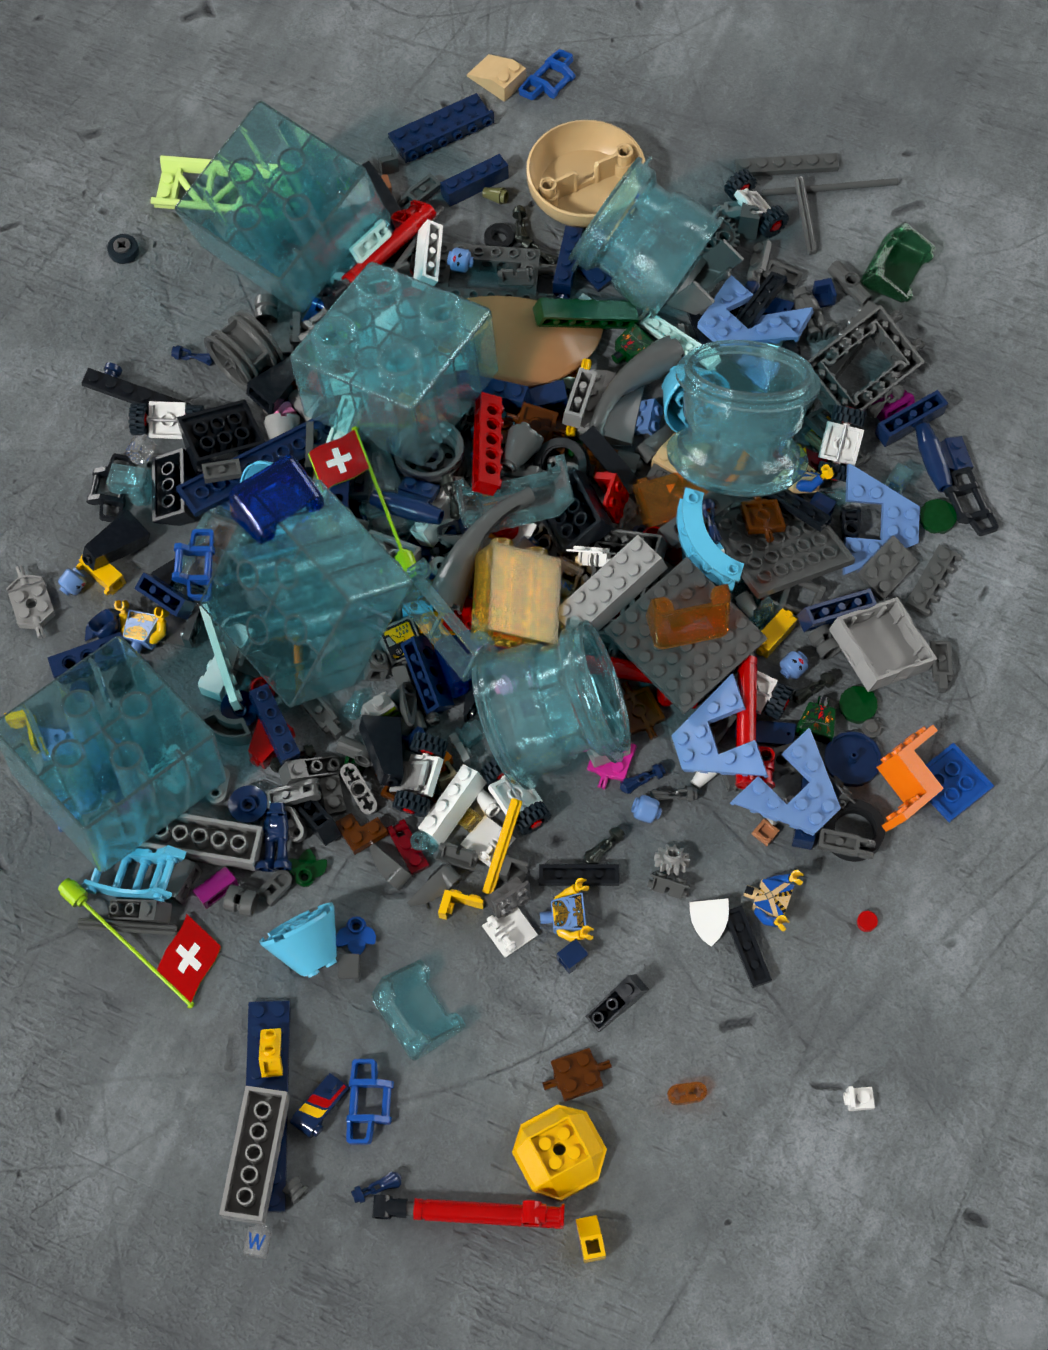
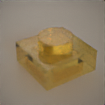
M469 807L458 822V825L471 833L483 818Z

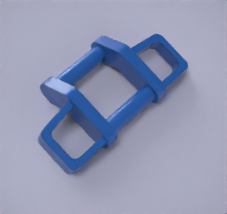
M561 49L557 50L545 60V64L533 75L531 74L518 88L520 96L534 100L544 91L550 98L554 99L558 92L576 77L574 72L568 67L574 61L573 55ZM560 57L566 58L564 62L558 61L557 59ZM549 68L562 73L564 76L554 88L548 81L540 78ZM530 85L536 87L533 92H528L526 89Z
M194 529L191 533L189 545L183 543L174 544L175 566L172 580L187 585L189 600L208 601L211 598V587L213 584L214 532L212 529ZM210 536L209 546H194L196 537ZM183 555L205 556L204 575H187L182 573ZM191 585H207L206 593L192 594Z
M354 1059L349 1080L351 1091L349 1115L346 1116V1141L351 1145H367L372 1142L374 1124H391L390 1103L391 1089L394 1088V1081L378 1079L377 1062L375 1060ZM371 1064V1079H357L359 1065ZM359 1088L383 1089L381 1115H357ZM353 1123H368L367 1134L364 1139H353Z

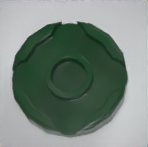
M933 499L921 507L919 521L928 532L945 534L954 527L957 514L953 506L947 501Z
M852 686L846 689L841 694L838 703L840 713L843 714L846 720L855 724H862L866 720L873 718L878 708L877 698L872 691L868 692L862 686Z

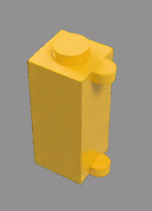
M82 556L79 559L80 563L77 564L76 568L79 571L84 569L102 585L107 596L110 594L114 595L126 584L123 575L111 564L93 571L83 562Z
M782 608L761 632L768 639L757 649L758 655L768 658L795 628L797 619L791 611H786Z

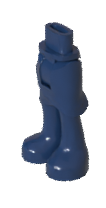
M270 803V809L267 812L268 816L264 820L263 826L265 833V855L263 860L256 862L255 870L262 872L292 870V863L288 859L287 852L289 822L287 812L285 811V803ZM278 842V854L275 860V843Z

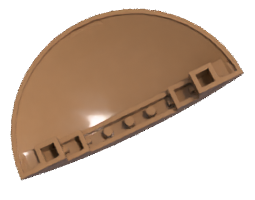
M479 296L441 305L438 317L450 311L455 334L436 346L434 350L438 356L465 350L468 362V369H464L466 370L465 372L530 388L559 380L577 370L581 366L582 360L584 358L589 359L597 348L603 329L537 327L532 309L537 300L511 296ZM438 323V324H437V326H436L437 329H439L441 323ZM434 331L432 336L435 337L437 331ZM442 332L439 333L438 338H441Z

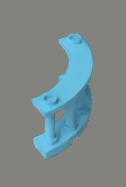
M685 487L683 499L680 498L676 516L678 538L683 552L715 586L732 593L735 581L739 583L744 563L726 555L713 542L706 530L702 515L704 493Z
M103 839L98 840L94 851L98 852L99 858L91 880L85 879L81 885L88 893L96 894L98 892L123 899L157 900L160 902H164V900L172 896V893L166 891L174 865L184 860L186 851L169 845L157 849L156 853H152L150 849L141 848L129 851L125 850L126 847L124 845ZM110 856L118 857L121 860L112 887L98 883L106 859ZM132 861L139 862L141 865L132 890L120 888L128 865ZM157 864L149 889L140 890L148 866Z

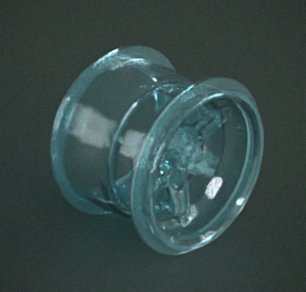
M649 156L644 164L641 163L643 160L641 157H638L632 163L598 210L568 257L570 262L576 261L571 269L573 273L579 267L586 271L599 268L610 276L614 289L643 311L638 318L640 321L646 313L650 314L649 319L653 320L724 220L722 216L719 219L715 217L721 206L718 205L714 212H712L683 192L673 191L671 194L657 184L656 171L650 167L654 159L652 156Z
M723 340L700 345L692 349L678 362L676 366V379L683 388V414L688 426L671 437L667 445V457L684 479L700 488L715 493L756 497L784 491L805 475L808 468V457L793 438L803 426L808 403L818 396L821 387L819 376L807 360L790 350L768 343L748 340Z
M575 615L568 617L566 628L561 631L558 641L547 646L527 643L499 651L494 645L486 644L480 648L479 655L474 658L472 663V684L475 702L490 749L500 769L511 783L521 785L526 790H532L537 787L540 776L570 765L579 753L589 750L596 752L600 756H607L613 763H619L623 760L624 752L629 751L631 745L627 709L611 658L599 633L588 620L582 621Z

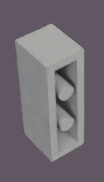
M579 367L564 412L562 424L580 429L597 372Z

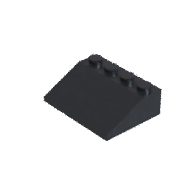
M245 399L177 417L186 452L195 474L203 472L202 464L230 460L265 442Z
M574 467L534 503L561 557L573 553V551H566V549H573V546L586 547L601 540L614 529L587 475Z

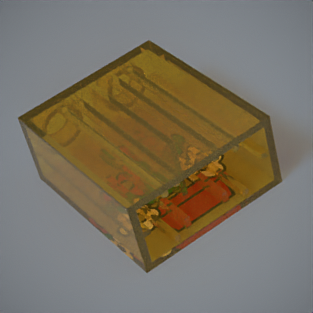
M492 539L490 544L479 551L475 557L470 640L527 654L530 653L538 642H544L549 647L557 646L562 559L547 555V550L542 547L534 546L522 549L514 547V542L510 539Z

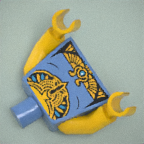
M117 600L114 606L116 610L121 611L119 618L122 636L131 645L128 653L133 656H139L142 648L153 649L166 636L168 623L165 618L169 616V612L162 609V607H156L154 614L134 610L126 612L130 605L129 602L123 600V606H121V601Z
M578 878L575 884L555 896L554 900L551 901V911L540 912V923H553V932L569 942H572L574 939H577V941L583 940L584 938L593 940V936L588 935L589 931H594V929L586 926L583 893H580V890H589V886L582 887L583 882L587 881L584 878Z

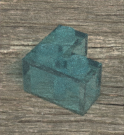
M112 463L106 480L109 491L115 494H128L130 502L136 506H149L152 497V479L148 469Z

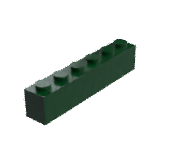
M543 297L539 298L532 308L537 327L627 329L632 323L636 324L639 321L635 302L626 300L548 299Z

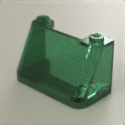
M903 222L884 237L860 282L866 288L901 303L908 302L913 296V289L910 285L921 265L925 262L929 263L933 259L936 246L908 223Z

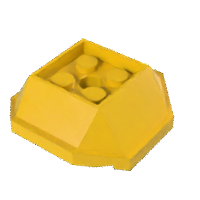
M556 1105L520 1125L512 1154L532 1192L561 1202L598 1182L607 1148L586 1111ZM556 1146H563L566 1151L563 1155H556L553 1149Z

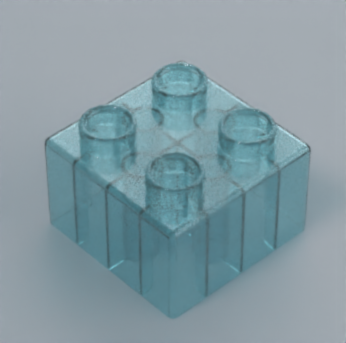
M259 101L254 105L175 206V211L201 247L300 313H304L351 253L349 248L369 230L384 210V205L365 167L263 101Z
M370 262L365 266L290 355L305 416L346 434L352 431V427L357 426L362 441L420 466L426 464L498 371L492 313L489 308L374 262Z
M316 479L251 496L204 591L200 605L288 707H294L348 688L356 683L411 588L413 581L403 570L400 563L391 557L355 518L352 511L343 505L321 480Z
M122 636L114 637L0 717V749L12 775L100 872L110 869L226 781V774L214 731Z

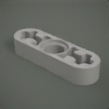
M351 763L343 765L340 770L341 777L362 813L368 816L375 814L378 810L377 801L357 767ZM346 769L355 770L353 776L355 779L359 777L360 780L352 782L348 775L344 776L347 773ZM358 784L365 787L364 792L360 795L354 793V787ZM366 797L370 804L374 803L372 810H364L366 804L362 798Z

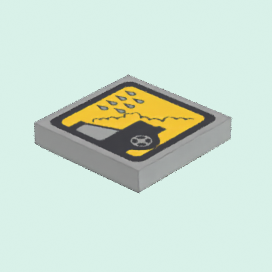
M411 615L375 630L390 665L406 659L400 644L412 636H419Z

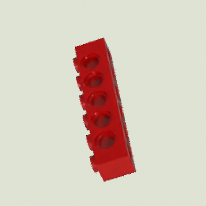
M481 392L475 401L472 491L493 496L497 490H500L502 485V479H500L502 464H500V459L503 454V449H501L503 441L501 429L504 421L501 418L504 405H502V397Z

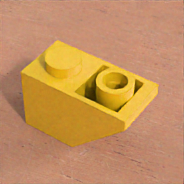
M597 1215L576 1219L584 1263L605 1259L606 1253Z

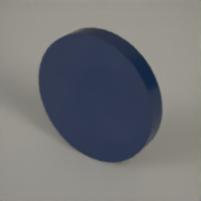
M853 731L844 732L835 736L832 742L828 743L824 753L826 771L832 777L836 775L844 783V786L860 787L866 785L879 772L876 767L881 764V752L877 744L867 735Z

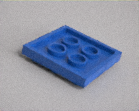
M955 743L951 744L926 764L944 788L929 802L949 823L994 787L989 779Z

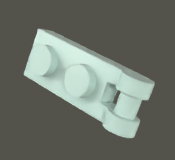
M383 219L378 220L368 232L349 248L357 263H363L392 236L391 231L385 227L386 223Z

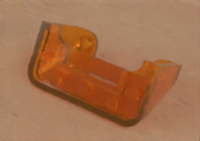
M700 462L690 464V468L651 480H648L647 477L636 480L637 484L632 486L645 528L667 523L677 516L678 503L680 498L683 499L685 487L703 492L704 495L714 489L704 464L700 465Z
M728 584L719 585L712 589L710 594L711 603L674 610L673 604L668 598L651 599L646 612V618L654 646L659 649H668L724 637L729 630L730 590Z

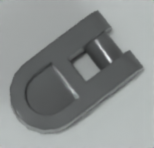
M279 870L258 889L259 896L266 898L267 903L271 907L292 886L293 880L290 873L286 870ZM272 887L276 889L273 894L269 891Z

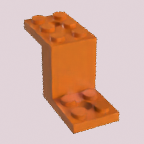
M934 725L927 729L923 726L915 734L912 733L905 739L903 744L900 743L892 749L891 753L889 752L880 759L882 763L876 767L903 801L897 807V811H893L885 817L887 821L881 826L886 832L908 820L944 789L914 751L938 731Z

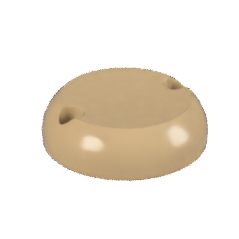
M576 120L550 129L537 140L527 160V183L533 200L552 219L571 227L596 228L620 219L635 206L643 192L646 180V163L640 146L622 129L596 120Z

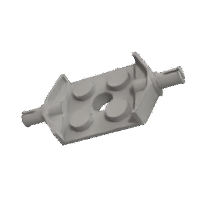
M19 565L20 569L18 566L16 567L18 578L6 588V591L8 592L19 628L35 629L38 639H42V637H46L43 629L44 625L55 616V612L43 577L26 575L24 566ZM30 602H37L35 607L28 608Z

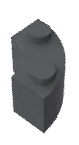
M218 709L199 717L206 732L216 741L230 746H243L251 743L252 736L243 718H226L221 715Z

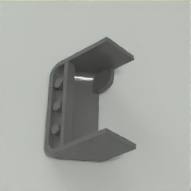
M723 239L690 266L665 303L669 307L680 311L702 315L715 302L710 296L713 289L720 281L725 282L731 275L729 273L731 269L742 262L744 258Z

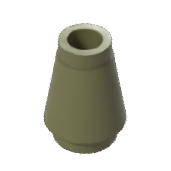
M485 187L482 196L502 205L507 203L509 191L504 187Z

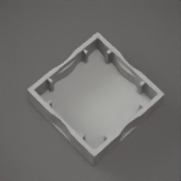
M898 597L878 603L869 609L857 610L837 617L829 628V631L868 692L928 671L937 660L924 637L915 628L911 617Z

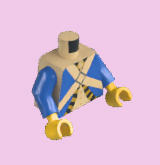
M798 444L794 448L796 454L791 456L780 467L779 475L775 476L774 483L777 487L784 486L795 494L819 492L820 485L824 482L823 480L832 478L834 472L828 464H825L821 467L822 474H820L804 461H798V459H803L807 455L806 448L802 449L801 445Z
M794 870L791 874L762 879L759 889L747 885L743 896L755 900L752 910L763 925L779 927L781 931L786 930L783 923L790 922L784 915L794 888L792 883L795 882L797 885L803 884L802 880L797 879L799 876H804L799 870Z

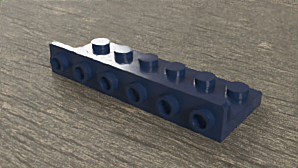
M475 93L389 132L388 138L404 162L408 163L436 149L445 147L449 143L460 140L469 134H473L484 127L490 126L494 123L493 110L489 111L478 94Z

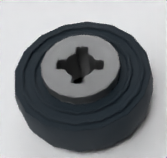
M119 234L108 242L107 251L109 257L114 262L126 264L135 260L139 253V247L133 236Z

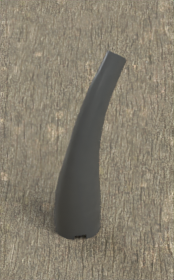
M667 335L644 348L625 364L604 390L593 413L589 428L594 425L604 437L606 421L619 399L667 376L673 366H685L686 361H682L681 356L684 354V350L676 338L671 339L670 335Z
M529 486L490 508L465 531L450 550L436 573L425 601L428 606L433 603L436 605V610L453 614L454 610H457L459 615L462 614L485 539L507 516L518 509L523 510L536 502L535 495Z

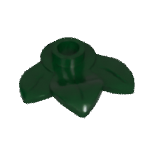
M310 849L304 851L298 860L289 858L292 863V870L289 873L295 876L296 883L301 887L311 886L315 878L321 877L327 869V860L321 859L316 861ZM304 875L309 876L308 880L303 881L302 877Z

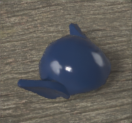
M108 608L95 615L86 626L85 641H89L95 638V636L101 639L115 634L119 629L117 619H119L121 611Z

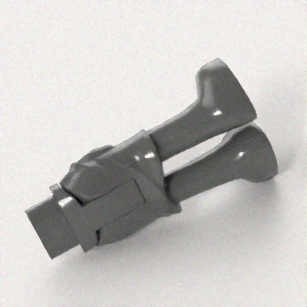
M805 286L794 289L795 309L812 307L814 311L806 325L807 331L805 336L807 341L817 343L820 341L821 336L823 340H827L835 335L838 331L836 323H827L825 321L823 311L814 295L807 291ZM812 318H815L818 327H815Z

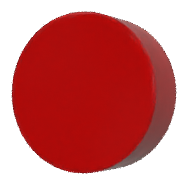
M863 911L857 918V926L863 932L873 931L878 924L877 916L871 911Z

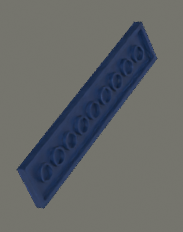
M337 407L307 421L314 422V429L318 430V440H314V444H317V447L326 443L338 410ZM306 422L232 459L239 458L242 473L248 465L256 461H269L296 467L305 462ZM202 473L176 486V490L193 515L197 517L239 496L241 478L205 484Z
M290 1001L249 1002L246 1086L289 1093ZM281 1028L280 1055L283 1076L262 1078L259 1065L260 1031ZM288 1112L268 1213L286 1212V1195L282 1190L287 1184Z

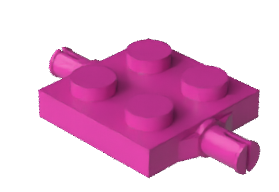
M631 743L630 755L594 768L591 760L589 761L587 770L597 773L601 777L598 788L602 786V789L605 790L608 779L623 781L626 778L637 748L636 744Z

